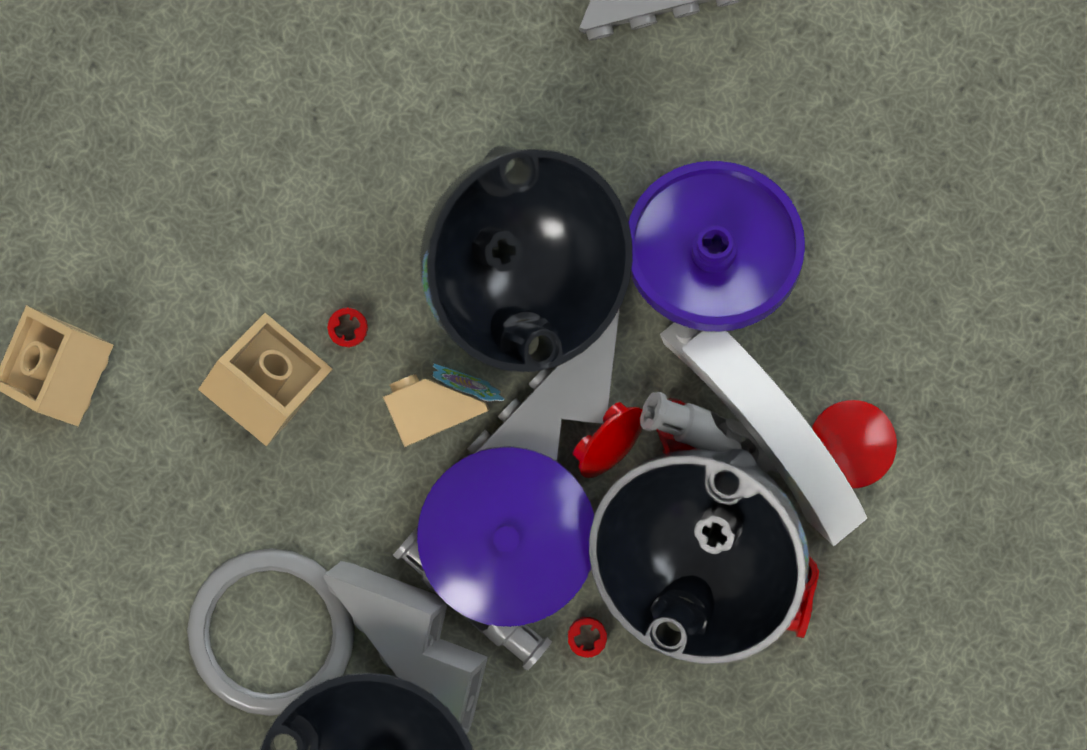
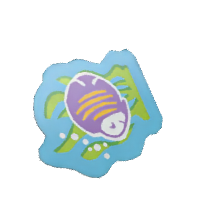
M437 364L433 365L438 371H433L432 376L456 390L472 394L484 401L505 400L499 395L500 391L492 387L487 381Z

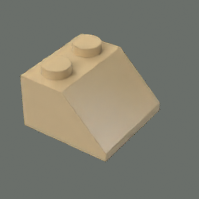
M26 306L0 365V392L38 413L79 427L84 413L90 406L91 396L101 373L108 364L109 355L114 345L87 331Z
M264 313L216 362L198 390L267 446L289 423L332 371V368L269 315Z
M416 374L390 384L392 393L383 397L404 447L490 410L488 403L484 400L431 379L419 381Z

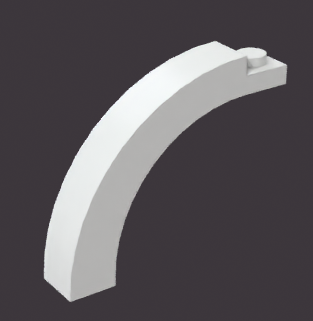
M674 322L660 333L663 343L708 385L747 429L789 487L806 520L824 538L835 546L867 519L852 487L821 440L776 383L727 331L696 330Z

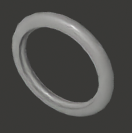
M271 548L249 551L231 558L210 574L199 588L191 606L187 635L189 652L197 673L214 694L227 704L247 713L275 716L280 715L293 700L306 690L326 680L343 676L352 655L355 635L354 623L351 614L339 598L335 597L327 588L326 581L323 578L327 572L326 569L314 560L296 552ZM272 570L286 572L299 577L318 592L331 616L333 634L331 648L325 663L313 678L302 686L288 692L267 694L244 688L225 674L217 663L211 649L209 629L211 615L217 601L228 587L240 578L255 572Z

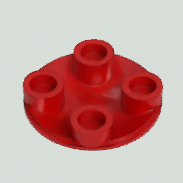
M846 400L835 403L826 408L812 425V430L833 457L852 488H862L877 482L888 472L893 464L897 451L895 429L886 414L870 403L859 400Z
M622 402L615 403L606 411L603 417L604 424L594 435H588L578 442L573 451V456L580 461L579 471L583 477L594 478L607 472L630 452L642 431L640 418L643 410L640 407L627 408Z

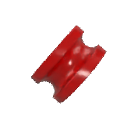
M342 308L332 314L328 321L327 329L334 343L349 348L363 342L367 336L368 324L364 315L358 310ZM349 314L351 321L355 317L357 318L360 327L354 330L356 338L346 341V335H342L340 338L335 328L341 325L340 317Z
M581 617L575 620L567 633L568 644L571 650L576 655L584 658L600 654L607 642V632L604 625L598 619L592 617ZM583 625H591V631L596 628L600 633V638L594 640V648L583 649L584 644L581 643L578 646L574 640L575 636L581 634L580 627Z

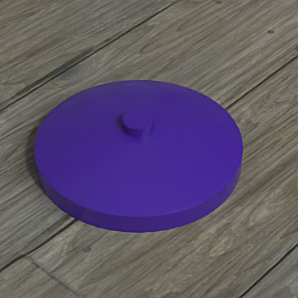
M703 161L681 166L664 174L652 183L640 196L631 212L628 223L632 237L633 262L630 275L641 296L652 308L664 317L682 326L702 331L722 332L755 324L772 314L785 302L799 279L804 260L805 236L796 207L787 194L774 181L749 167L724 161Z
M512 446L480 450L460 459L449 467L428 493L422 506L417 528V544L421 565L427 579L437 594L450 607L465 617L493 626L512 627L531 624L545 619L563 608L573 599L586 581L591 570L589 536L594 512L589 498L578 480L569 470L551 457L531 449Z

